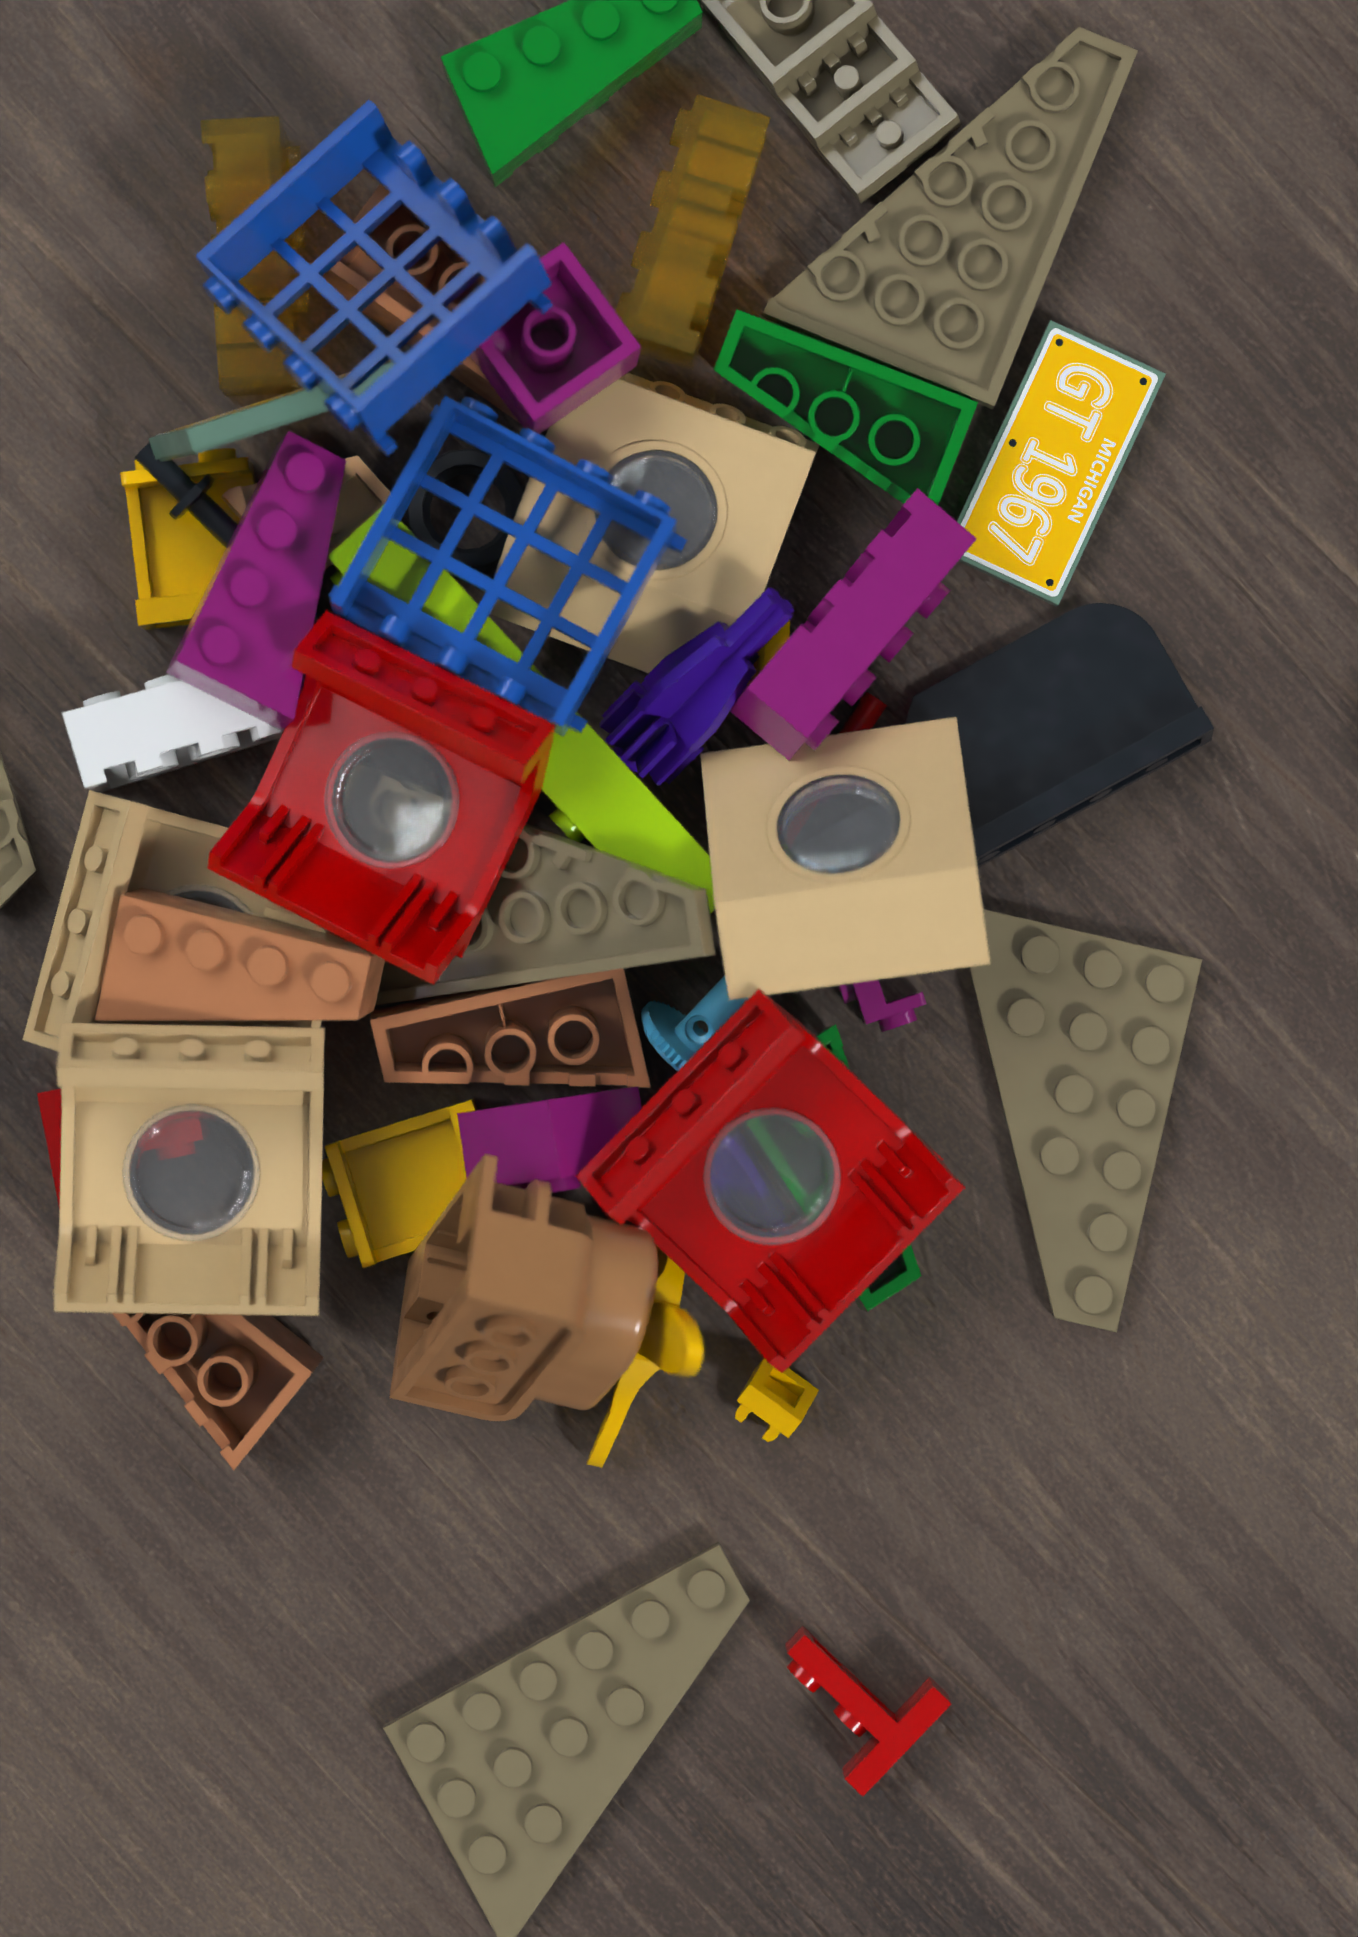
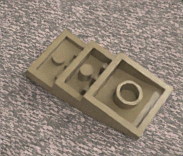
M699 0L774 99L861 204L961 126L958 114L920 72L916 59L878 17L874 4L870 0Z

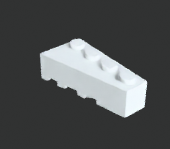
M170 674L145 682L146 690L121 696L120 691L106 693L83 701L84 707L62 713L84 787L99 793L280 739L284 729L281 731ZM303 674L299 696L305 682V674Z

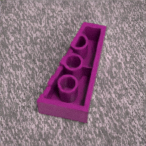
M287 431L276 445L166 673L281 731L294 721L303 673L291 668L293 652L314 624L347 460Z
M917 488L885 530L880 531L844 575L843 580L839 579L809 615L805 624H801L746 688L730 712L788 761L804 743L815 751L839 722L830 712L841 699L850 706H853L877 678L868 670L869 666L879 655L890 663L914 634L905 624L915 612H918L923 618L927 619L951 591L942 583L943 579L977 538Z

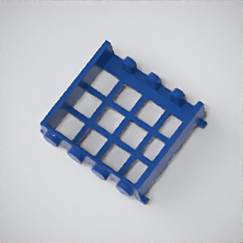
M370 100L365 102L195 255L209 278L202 284V287L216 305L228 315L235 308L247 318L242 323L243 327L265 352L269 353L277 347L288 357L283 361V365L291 376L308 392L318 386L328 396L324 404L337 421L350 432L359 425L386 456L392 453L397 448V445L385 431L518 312L525 303L529 301L542 315L553 306L551 300L542 293L552 283L537 252L528 243L520 251H517L509 233L495 217L491 216L484 221L474 211L464 190L452 178L443 183L433 174L425 156L413 142L408 140L404 145H401L393 138L378 107ZM365 169L390 194L355 224L330 199L358 173ZM403 204L429 229L394 260L368 235ZM319 209L345 234L309 265L284 240ZM442 240L468 266L433 296L407 270ZM357 245L383 271L348 301L322 276ZM275 251L299 276L269 303L263 306L238 281L268 254ZM480 276L486 280L452 312L446 308ZM396 281L422 307L387 338L361 312ZM312 286L337 312L302 343L277 317ZM436 318L440 323L404 354L400 349L429 322ZM351 323L376 349L341 380L315 354L344 327ZM390 360L394 365L358 396L354 390L386 361Z
M445 396L440 406L435 405L430 414L431 422L339 586L334 585L330 592L329 598L331 599L330 603L333 612L345 620L555 724V733L564 737L568 728L577 733H582L588 721L576 715L580 705L665 551L669 548L681 553L687 543V539L676 534L677 520L668 516L671 508L659 498L642 490H637L635 495L631 496L612 486L613 476L596 464L579 459L575 466L553 454L556 446L542 435L526 428H522L519 434H516L495 423L498 415L484 404L469 397H464L460 404ZM449 434L491 456L469 496L427 475ZM503 463L545 485L523 526L481 504ZM419 487L461 509L439 550L397 528ZM558 492L600 514L578 555L535 533ZM474 516L515 538L494 579L451 557ZM612 521L650 541L628 582L590 562ZM389 540L431 562L409 604L367 582ZM528 546L570 568L548 609L506 587ZM443 570L486 592L464 633L421 611ZM582 575L620 595L598 636L560 616ZM498 599L540 621L518 663L476 641ZM552 629L591 649L568 690L530 670Z

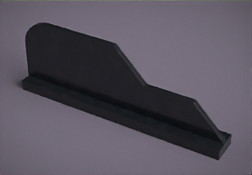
M1092 603L1070 610L913 696L905 723L957 717L977 868L1212 741L1214 727L1202 706L1198 708L1152 627L1135 612L1110 603ZM884 795L883 799L785 853L790 859L807 863L821 873L839 874L864 868L882 857L894 843L900 828L899 813L894 804Z

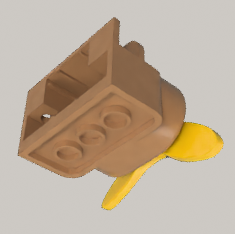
M485 1154L408 1259L389 1398L482 1420L507 1421L522 1415L533 1400L581 1411L591 1409L601 1401L616 1383L611 1402L586 1463L587 1465L602 1468L640 1387L659 1369L669 1374L691 1377L697 1374L701 1367L703 1343L699 1328L689 1313L680 1308L685 1272L655 1245L653 1237L645 1229L626 1224L621 1225L618 1222L586 1215L584 1204L552 1197L550 1183L534 1179L525 1190L495 1183L498 1157Z

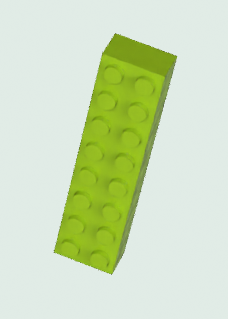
M383 506L327 556L338 569L329 577L335 585L339 586ZM400 521L397 528L415 537ZM389 540L367 582L409 604L431 562ZM443 570L421 611L464 633L479 605L447 571ZM488 617L476 641L518 663L523 653ZM532 665L530 670L543 676L541 672L534 665ZM588 723L582 733H577L569 728L564 737L554 733L541 790L557 807L549 815L550 819L571 840L580 843L586 838L598 850L706 889L709 914L715 910L712 871L710 856Z

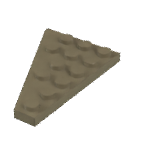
M1078 27L1046 58L1032 67L1012 88L989 108L987 107L935 156L929 158L884 201L878 203L844 233L841 239L826 252L819 255L807 266V269L774 298L772 297L767 302L763 317L993 409L1138 50L1084 28Z
M352 759L340 782L338 807L344 828L361 849L383 860L405 861L425 853L441 838L451 818L453 795ZM526 823L462 959L455 956L434 985L385 960L375 1005L715 955L706 889Z
M983 909L990 964L968 967L979 1007L983 1032L1002 1102L1001 1106L1010 1135L1014 1160L1032 1226L1052 1316L1060 1320L1117 1332L1202 959Z
M719 1542L384 1725L385 1733L497 1937H517L749 1603L750 1598Z

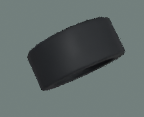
M476 449L448 451L435 458L427 475L442 483L456 475L475 474L480 476L491 456ZM503 463L492 483L498 487L505 501V517L514 520L525 490L515 471ZM419 487L407 508L408 526L418 540L439 550L444 540L438 536L431 523L430 506L434 494ZM500 530L491 542L479 548L462 549L456 547L451 557L478 572L488 571L499 564L508 534Z

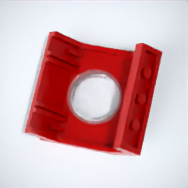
M326 610L293 652L291 668L306 675L303 689L298 699L294 721L284 729L254 796L209 852L207 869L434 985L455 956L462 959L540 795L556 725Z
M758 989L576 1175L608 1216L621 1225L628 1220L636 1227L649 1232L654 1239L655 1245L722 1307L765 1360L781 1373L966 1188L942 1162L944 1159L808 1028L761 989Z

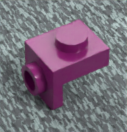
M879 980L838 985L844 1004L856 1000L863 1023L867 1025L878 1021L881 1032L916 1021L917 1017L914 1008L927 1004L921 991L886 1003Z

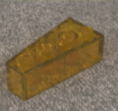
M699 94L696 96L692 111L680 108L669 145L677 147L679 150L672 171L661 169L650 203V206L658 208L659 211L652 232L642 230L631 263V267L639 269L632 293L622 292L616 309L617 315L641 346V355L693 371L769 131L771 117Z
M279 116L201 120L202 144L209 146L213 156V170H208L207 175L204 176L206 203L209 206L211 222H216V234H211L210 242L302 160L300 145L289 146V138ZM305 222L284 240L293 250L306 247ZM272 251L238 282L265 306L299 274H296L293 268L275 251ZM308 290L277 317L302 343L309 337L299 338L298 312H309ZM214 302L219 389L225 397L284 394L300 389L301 385L283 365V361L288 357L277 347L269 353L265 352L243 327L242 323L247 318L235 308L228 315Z

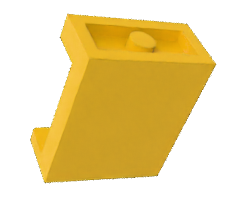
M234 448L213 449L198 453L199 463L178 465L196 484L209 473L214 478V482L206 493L237 524L239 523L240 518L221 497L230 488L255 484L253 463L248 457L237 458L236 449ZM135 460V470L120 472L121 484L126 491L139 600H135L138 626L144 630L189 625L226 548L189 511L181 518L174 520L169 513L179 502Z
M474 1098L325 1145L328 1158L322 1159V1180L329 1197L340 1195L347 1219L338 1221L337 1225L348 1258L359 1255L362 1267L366 1268L378 1262L416 1250L467 1180L457 1113L477 1111L478 1108Z

